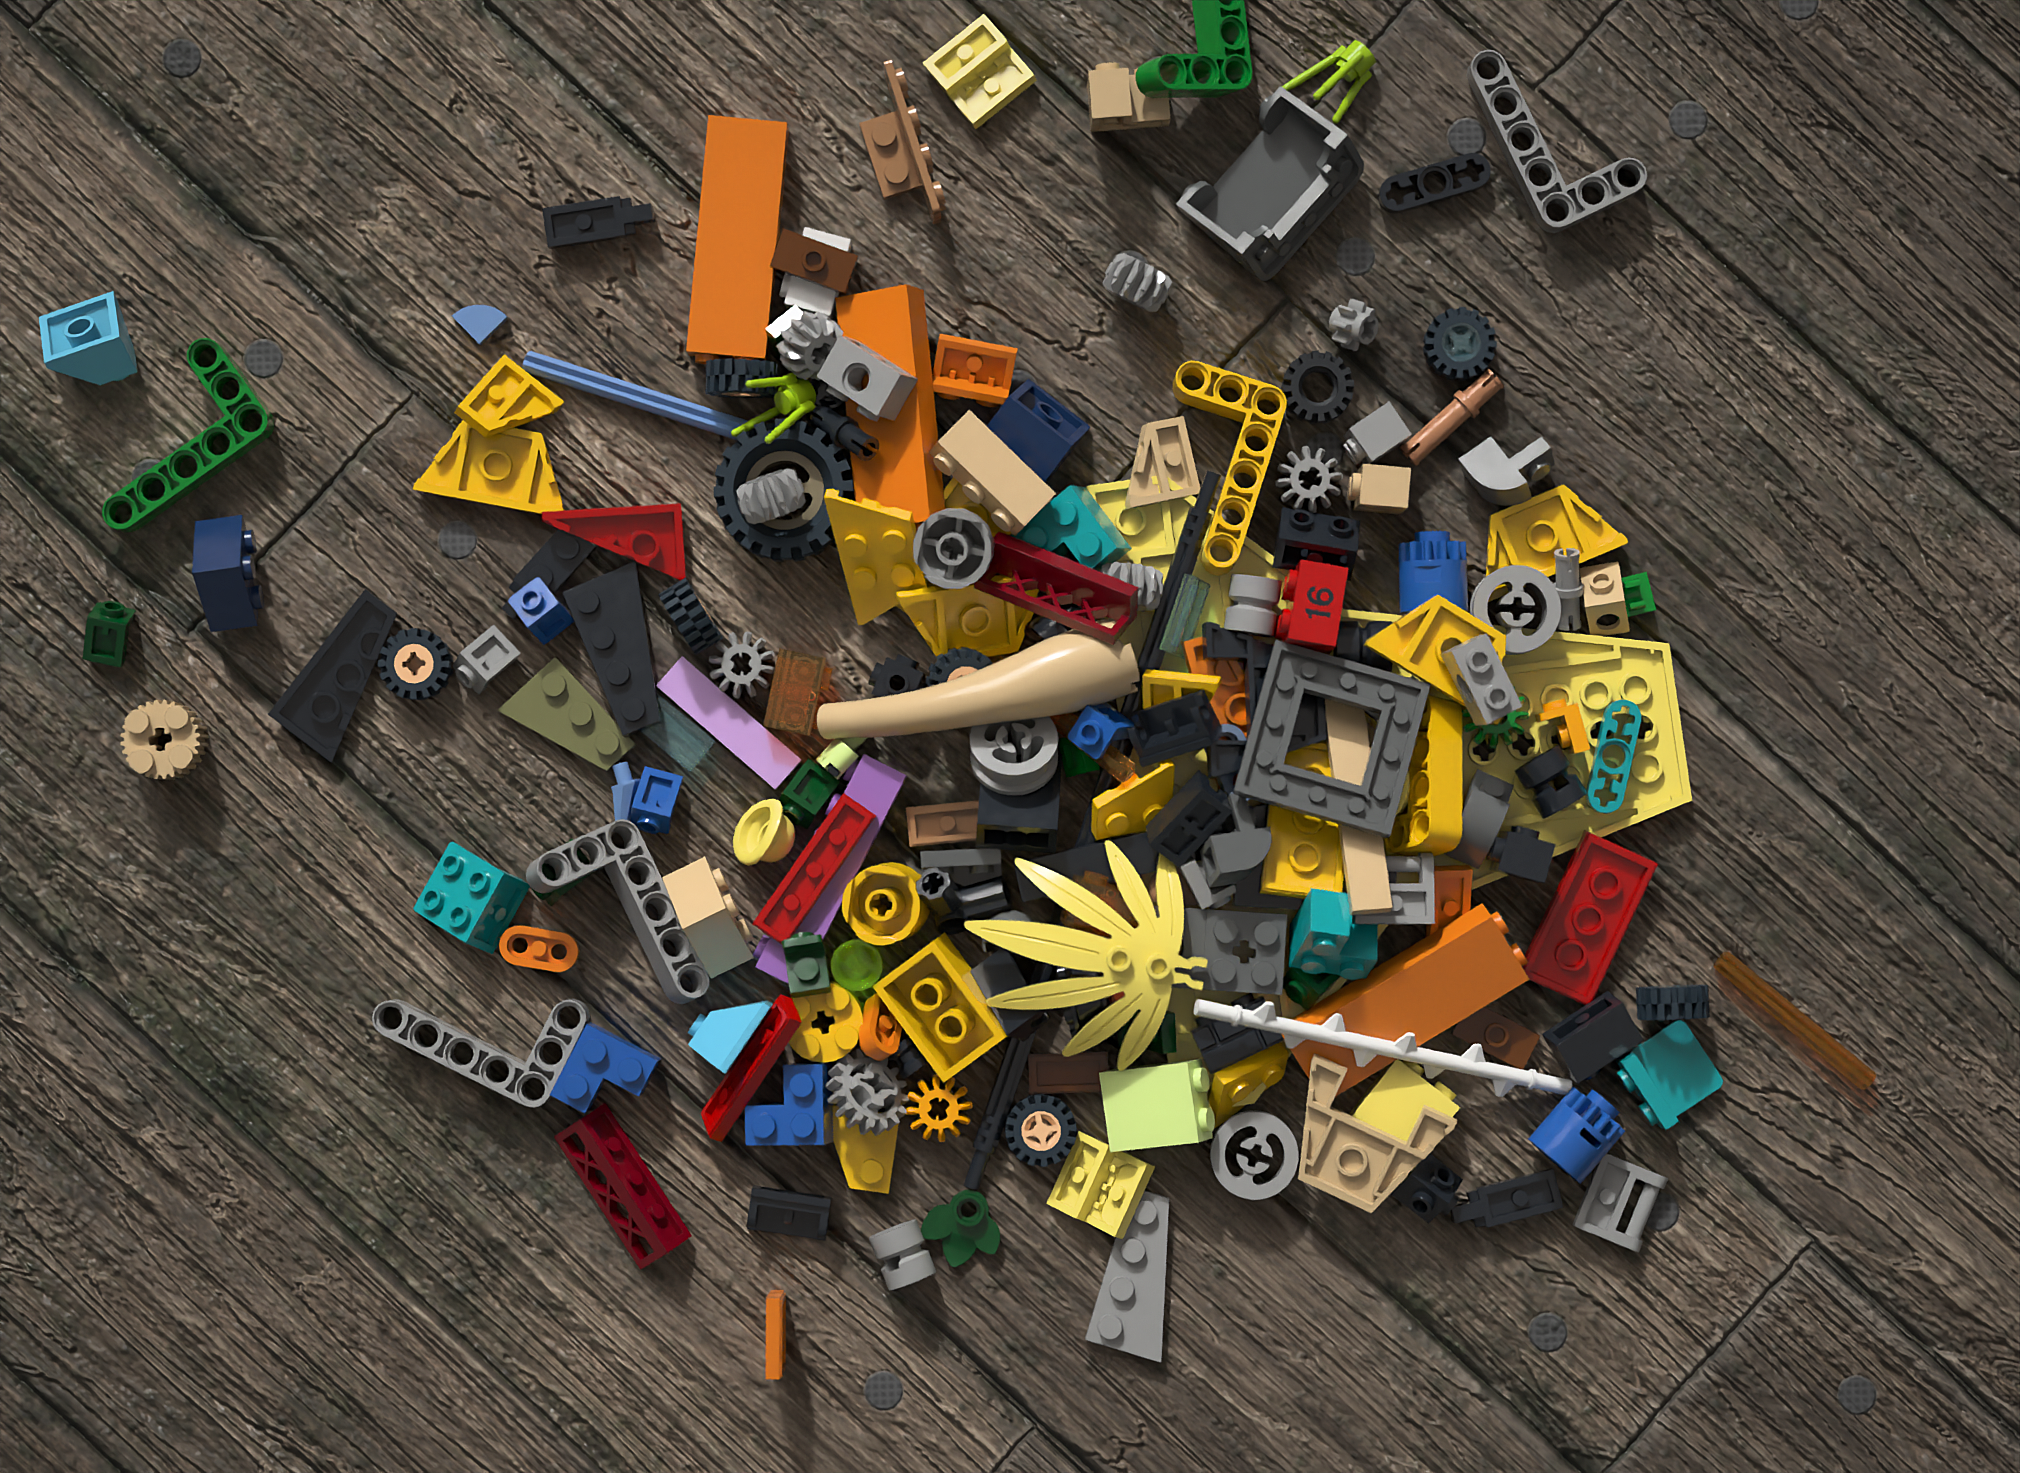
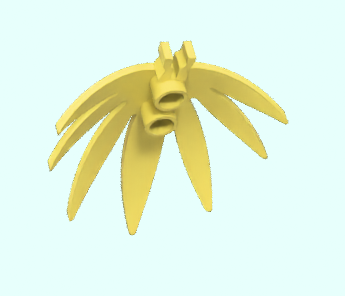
M1110 840L1104 842L1108 862L1116 885L1127 907L1138 922V927L1133 928L1111 907L1080 885L1038 864L1016 858L1014 860L1015 865L1046 895L1081 920L1110 934L1111 938L1107 939L1072 928L1036 922L1013 920L966 921L964 927L967 930L1022 956L1066 968L1103 972L1101 977L1062 979L1022 987L990 997L986 1000V1004L990 1007L1006 1009H1052L1095 1001L1122 991L1124 996L1091 1019L1065 1046L1062 1054L1065 1057H1069L1097 1045L1120 1029L1140 1009V1012L1134 1018L1125 1034L1118 1054L1117 1069L1120 1071L1126 1069L1143 1053L1156 1035L1168 1007L1172 984L1185 982L1189 987L1202 990L1203 987L1201 980H1193L1187 973L1174 971L1176 967L1191 969L1194 966L1207 968L1208 960L1205 958L1191 957L1185 959L1178 955L1183 935L1184 905L1181 884L1175 864L1159 853L1156 870V900L1159 917L1157 918L1150 896L1132 864Z

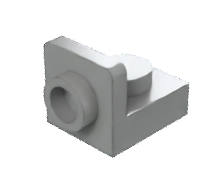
M492 625L459 653L453 668L456 670L457 678L464 686L473 688L476 693L480 694L486 689L489 682L517 660L521 653L495 625Z
M1192 856L1179 868L1195 901L1201 909L1221 907L1231 900L1230 895L1237 891L1234 884L1209 888L1202 860L1196 863Z

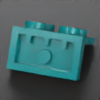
M450 842L418 898L414 911L461 941L493 954L502 934L508 928L528 892L530 885L524 880L496 868L459 844Z

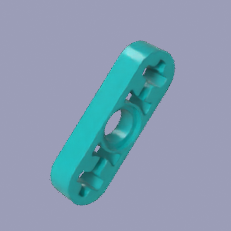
M1629 700L1614 701L1606 707L1603 713L1586 788L1587 794L1585 795L1588 806L1598 813L1614 812L1621 806L1624 799L1641 724V712L1638 706ZM1622 707L1627 708L1626 714L1632 717V723L1624 724L1621 736L1629 735L1628 743L1616 738L1606 739L1607 731L1612 734L1616 733L1618 721L1612 719V713L1620 712ZM1609 745H1616L1624 752V761L1618 768H1610L1603 762V751ZM1599 770L1610 775H1621L1619 782L1614 779L1610 781L1609 792L1615 794L1614 801H1607L1605 807L1600 806V799L1598 797H1594L1595 790L1603 789L1606 779L1597 777Z

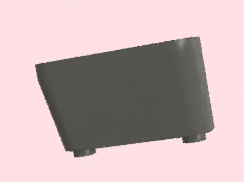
M1282 86L1273 95L1268 96L1259 108V122L1263 128L1261 133L1212 187L1206 181L1193 183L1184 190L1181 199L1176 203L1180 211L1261 281H1267L1279 272L1355 186L1364 170V161L1348 134Z

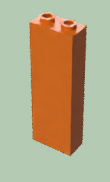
M708 115L686 346L688 355L695 356V363L706 364V361L715 359H755L768 361L769 342L765 328L771 324L776 269L770 268V263L779 242L789 137L787 122Z
M904 284L836 297L837 321L844 332L842 336L860 341L918 379L895 421L880 417L878 421L871 420L856 410L859 406L858 403L850 398L845 402L847 416L857 421L861 430L873 436L879 442L878 450L868 444L866 445L870 450L877 453L869 461L861 460L850 451L855 501L862 503V499L866 498L879 502L884 507H896L910 511L913 514L916 530H918L919 526L932 514L945 509L942 472L934 464V457L929 454L938 442L924 290ZM868 373L862 379L863 390L869 383Z
M1483 903L1438 931L1374 968L1366 979H1356L1313 1005L1308 1011L1305 1010L1295 1016L1292 1020L1321 1026L1334 1013H1339L1343 1017L1347 1032L1393 1042L1407 1032L1414 1033L1416 1046L1419 1047L1528 981L1529 978L1522 968L1528 961L1516 942L1511 946L1507 943L1503 935L1510 931L1499 913L1496 911L1490 915ZM1305 1039L1293 1049L1290 1048L1308 1079H1310L1311 1061L1314 1053L1347 1068V1072L1335 1097L1397 1060L1396 1058L1376 1055L1366 1066L1359 1067L1356 1065L1353 1049L1308 1039Z

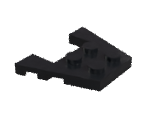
M1205 622L1202 624L1203 660L1244 662L1248 740L1273 645L1253 639V636L1242 632L1236 633L1221 628L1219 624ZM1303 692L1286 754L1327 739L1325 698ZM1215 740L1212 745L1207 746L1208 779H1214L1238 771L1247 740Z

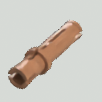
M1487 368L1463 392L1458 390L1453 395L1455 399L1405 445L1399 448L1406 458H1410V462L1414 466L1419 465L1420 461L1470 416L1475 418L1480 413L1478 409L1500 389L1504 388L1503 383L1497 376H1493L1494 373Z

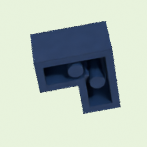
M242 515L195 521L192 575L210 632L258 626V609H264V596L261 585L255 586L253 579H255V565L251 554L257 551L255 534L253 530L246 529Z

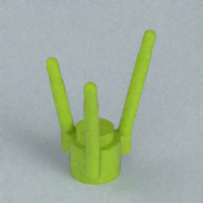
M1354 40L1347 48L1341 45L1332 55L1296 76L1282 87L1290 91L1337 62L1335 64L1337 71L1313 94V98L1319 100L1342 78L1349 82L1356 79L1332 118L1333 123H1338L1361 87L1372 77L1369 69L1376 63V59L1371 51L1358 40Z
M793 373L783 377L748 380L746 382L747 388L781 386L774 396L775 407L733 429L731 435L737 437L743 431L747 432L755 428L754 425L766 422L781 413L789 414L790 416L765 437L767 444L773 442L804 414L814 410L816 393L812 384L803 378L797 379Z

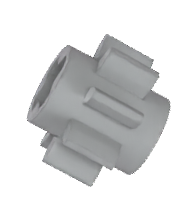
M1350 299L1348 307L1339 305L1334 309L1329 320L1330 331L1334 334L1332 340L1341 343V347L1353 351L1358 350L1359 343L1368 345L1373 341L1378 332V320L1373 316L1375 309L1367 307L1366 303L1355 299Z

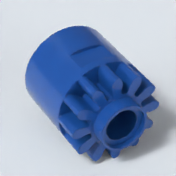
M1426 531L1414 533V542L1398 544L1400 613L1408 614L1436 595H1440L1464 611H1468L1466 542L1450 541V532Z
M1572 1087L1528 1140L1565 1173L1581 1184L1624 1134L1625 1130L1614 1121L1620 1112L1601 1095L1592 1089L1585 1096Z

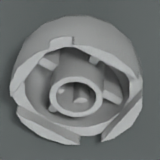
M946 508L932 514L919 526L913 540V557L916 564H919L921 571L931 583L945 589H961L976 582L989 569L994 556V538L988 524L978 514L964 508Z

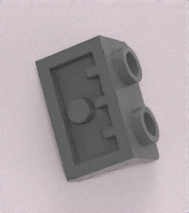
M1001 849L920 852L922 875L924 870L937 867L940 871L948 873L954 883L961 884L962 886L1002 876Z

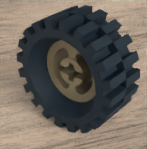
M775 419V423L765 424V422L754 425L755 429L748 433L743 431L736 437L737 442L732 447L728 446L722 454L724 459L721 465H717L715 472L717 479L716 486H713L714 498L717 502V512L725 528L743 548L745 547L761 558L766 557L776 562H784V560H794V562L805 560V557L812 554L816 556L825 551L824 548L831 542L835 543L824 495L826 489H835L839 491L838 497L855 501L853 475L840 447L834 445L825 432L819 428L814 429L808 426L806 422L797 420L783 434L767 444L765 437L785 420ZM781 464L796 465L807 472L810 478L806 483H802L804 497L811 496L812 502L802 515L790 520L774 518L773 520L756 524L746 521L738 505L736 490L740 485L763 476L769 469Z

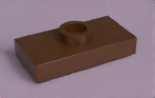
M783 228L770 263V268L845 295L859 257L853 253Z
M1486 1007L1481 1008L1455 1024L1451 1032L1452 1035L1471 1045L1474 1043L1480 1044L1483 1051L1522 1070L1540 1038V1035Z

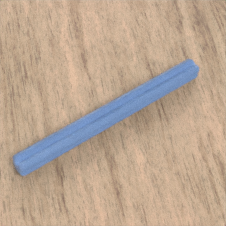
M528 351L523 361L522 369L527 373L734 440L737 439L731 435V431L747 422V420L533 351Z

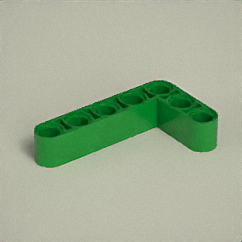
M1192 0L1198 54H1167L1143 63L1138 67L1135 78L1140 92L1151 98H1218L1246 88L1252 80V64L1244 0Z
M209 338L195 340L187 350V361L225 416L109 497L103 505L102 516L105 523L110 527L125 533L140 529L272 434L274 429L272 414L227 350L216 341ZM208 348H214L217 353L215 363L208 368L201 367L199 362L201 353ZM230 380H237L240 387L238 395L231 400H225L222 395L223 386ZM253 412H259L262 416L261 427L257 431L248 432L245 428L246 417ZM220 435H227L230 440L229 449L222 455H216L212 449L214 440ZM194 458L197 462V471L193 476L184 478L180 473V466L185 459ZM161 480L165 486L164 495L159 500L152 501L148 496V488L153 482ZM128 503L132 508L131 519L124 524H120L116 519V510L120 505Z

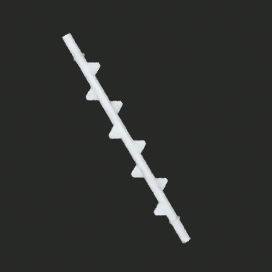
M1197 999L1194 1006V1015L1229 1022L1235 1027L1239 1024L1284 1034L1287 1048L1293 1049L1305 1039L1353 1049L1356 1065L1359 1067L1366 1066L1376 1055L1423 1064L1425 1075L1430 1079H1433L1445 1069L1492 1079L1494 1092L1498 1097H1503L1515 1085L1525 1086L1527 1090L1535 1088L1566 1095L1572 1088V1081L1537 1073L1534 1069L1527 1071L1485 1062L1482 1046L1476 1043L1464 1054L1458 1056L1417 1047L1414 1033L1407 1032L1395 1042L1347 1032L1343 1017L1339 1013H1334L1323 1025L1319 1026L1276 1016L1272 1002L1264 1003L1255 1011L1242 1009L1240 1005L1232 1007Z

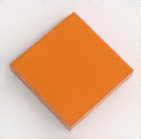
M770 1290L766 1297V1379H780L786 1369V1293H784V1290Z

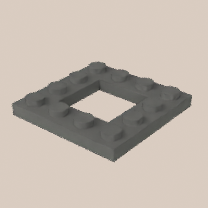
M1275 640L1233 794L1389 838L1430 684ZM1303 692L1380 714L1361 786L1284 764Z

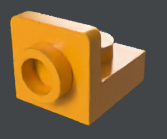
M1564 698L1542 704L1544 712L1535 715L1536 722L1555 717L1560 718L1561 724L1556 725V732L1562 749L1568 747L1570 754L1590 750L1578 703L1567 706L1566 699Z

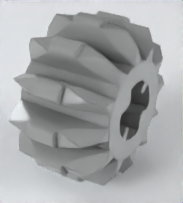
M1123 253L1117 254L1113 262L1109 264L1102 283L1106 290L1148 312H1156L1161 304L1165 302L1172 281L1163 272Z
M804 311L800 321L790 318L791 327L789 330L780 331L785 340L776 347L779 353L782 354L780 360L783 366L792 371L798 378L806 380L811 377L812 379L820 380L817 375L839 335H843L844 332L826 314L818 311L815 314Z
M1302 447V461L1294 452H1289L1287 459L1294 468L1285 464H1279L1277 471L1281 474L1289 476L1288 478L1275 481V487L1277 488L1289 487V491L1280 497L1281 501L1287 502L1294 496L1297 500L1293 505V509H1301L1303 502L1306 501L1308 512L1316 513L1317 509L1316 499L1325 509L1329 508L1331 502L1325 493L1339 496L1341 492L1338 487L1329 484L1330 482H1338L1343 479L1342 473L1329 474L1328 471L1337 464V460L1332 458L1324 465L1321 460L1325 455V450L1322 448L1317 451L1315 458L1311 459L1309 447ZM1308 471H1313L1316 473L1314 480L1319 479V486L1312 485L1309 490H1306L1301 486L1304 481H1299V474L1306 475Z
M789 468L747 481L736 490L741 513L744 514L746 521L752 524L784 516L801 508L806 502L802 482L798 479L795 470Z
M1129 562L1107 563L1101 567L1100 572L1139 587L1137 611H1153L1158 608L1164 588V583H1162L1163 574L1159 570L1154 569L1152 566H1143L1142 564H1132Z
M746 631L744 633L742 644H739L736 634L732 632L728 635L732 647L728 649L720 641L715 644L717 649L723 652L724 655L723 658L715 655L710 656L709 662L719 664L722 668L710 672V676L712 679L726 676L719 686V690L722 692L728 690L731 684L735 683L733 689L734 698L739 699L741 697L742 688L745 685L749 696L755 697L757 693L753 685L754 682L757 681L765 689L770 686L769 682L761 677L762 672L767 674L776 673L775 667L763 665L764 661L773 659L775 654L773 651L759 654L766 645L765 639L760 638L751 647V632ZM745 654L749 655L751 659L748 664L752 668L751 672L746 675L741 671V676L736 675L734 671L737 666L733 662L738 655L742 659H744Z

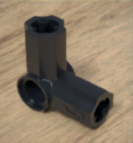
M937 867L924 870L922 877L916 881L917 893L933 915L936 931L940 934H959L967 930L964 927L966 921L980 920L1001 912L1011 911V895L1003 876L962 886L961 884L954 883L948 873H944Z

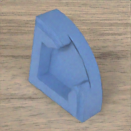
M471 305L460 309L452 315L479 345H482L509 319L500 310L487 305Z

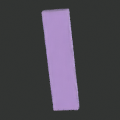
M683 656L656 685L775 790L802 761L726 693L720 691L718 686Z

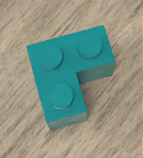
M1069 485L1042 508L1016 536L1011 535L1062 557L1071 550L1080 564L1100 571L1101 567L1107 563L1117 562L1132 549L1086 487Z
M1311 888L1290 924L1289 967L1300 968L1309 974L1323 972L1341 975V977L1349 980L1366 979L1377 962L1378 924H1352L1347 893Z

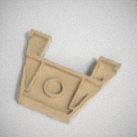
M1314 1053L1310 1068L1298 1179L1372 1213L1398 1187L1422 1159L1424 1160L1434 1150V1147L1455 1128L1457 1119L1424 1104L1407 1141L1393 1136L1331 1107L1347 1072V1068Z

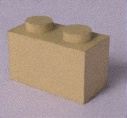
M1363 464L1357 470V473H1353L1352 477H1349L1347 500L1354 501L1353 510L1389 514L1403 513L1408 508L1411 468Z

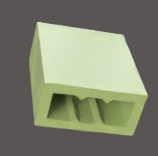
M1202 1059L1127 1067L1122 1071L1111 1069L1099 1073L1110 1152L1199 1143L1213 1138L1212 1131L1215 1127V1117L1212 1109L1208 1107L1209 1075L1207 1070L1203 1068Z

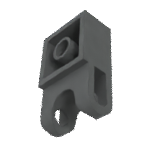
M1153 906V907H1154V910H1155V913H1156V917L1158 918V917H1159L1158 907H1157V906ZM1184 908L1183 948L1180 956L1185 959L1201 957L1207 959L1208 963L1207 968L1194 966L1191 969L1176 967L1174 971L1187 973L1193 980H1201L1203 982L1202 990L1282 995L1287 914ZM1247 940L1248 947L1254 949L1253 957H1247L1248 962L1240 963L1239 956L1233 955L1234 946L1240 947V941ZM1185 982L1172 984V988L1194 989Z

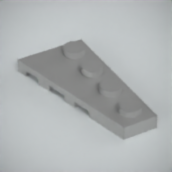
M1145 1190L1124 1238L1115 1237L1085 1336V1340L1160 1363L1162 1359L1169 1197Z

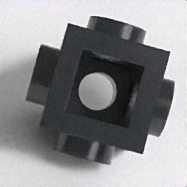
M900 654L897 655L895 660L887 657L884 665L877 662L868 681V684L874 687L871 694L878 698L927 688L928 684L922 682L924 673L917 670L920 663ZM901 676L904 678L905 686L902 690L895 691L890 687L892 677Z
M1429 1154L1416 1165L1391 1195L1429 1224L1439 1213L1446 1216L1454 1208L1460 1198L1455 1193L1463 1179L1432 1154Z

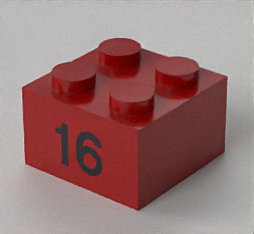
M1300 560L1294 570L1289 569L1288 576L1284 578L1281 592V600H1286L1287 606L1286 609L1283 608L1281 615H1278L1274 638L1329 655L1336 647L1348 568Z

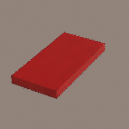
M1584 830L1525 954L1528 963L1522 966L1529 980L1584 1005L1593 1001L1658 864Z

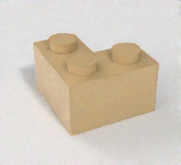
M1101 63L1095 66L1096 70L1088 71L1087 91L1091 132L1169 126V98H1151L1142 94L1135 81L1137 69L1134 70V75H1129V69L1120 68L1119 63Z
M703 857L662 877L681 927L710 978L754 958L748 942L754 940L753 935L744 918L739 921L735 918L740 913L731 894L724 895L723 893L730 888L720 868L712 870L707 859Z

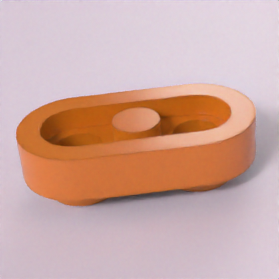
M523 925L507 929L502 934L499 942L500 953L507 962L513 965L553 972H562L572 968L576 964L580 953L577 941L567 933ZM519 937L524 938L528 943L527 950L523 953L517 952L514 948V942ZM557 944L564 945L567 950L565 958L561 960L553 955V948Z
M876 993L868 998L864 1005L863 1023L859 1029V1045L867 1056L882 1061L898 1050L902 1026Z

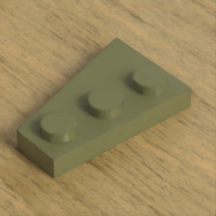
M557 657L552 659L497 710L606 771H609L613 765L637 745L630 736L625 738L622 735L618 723Z

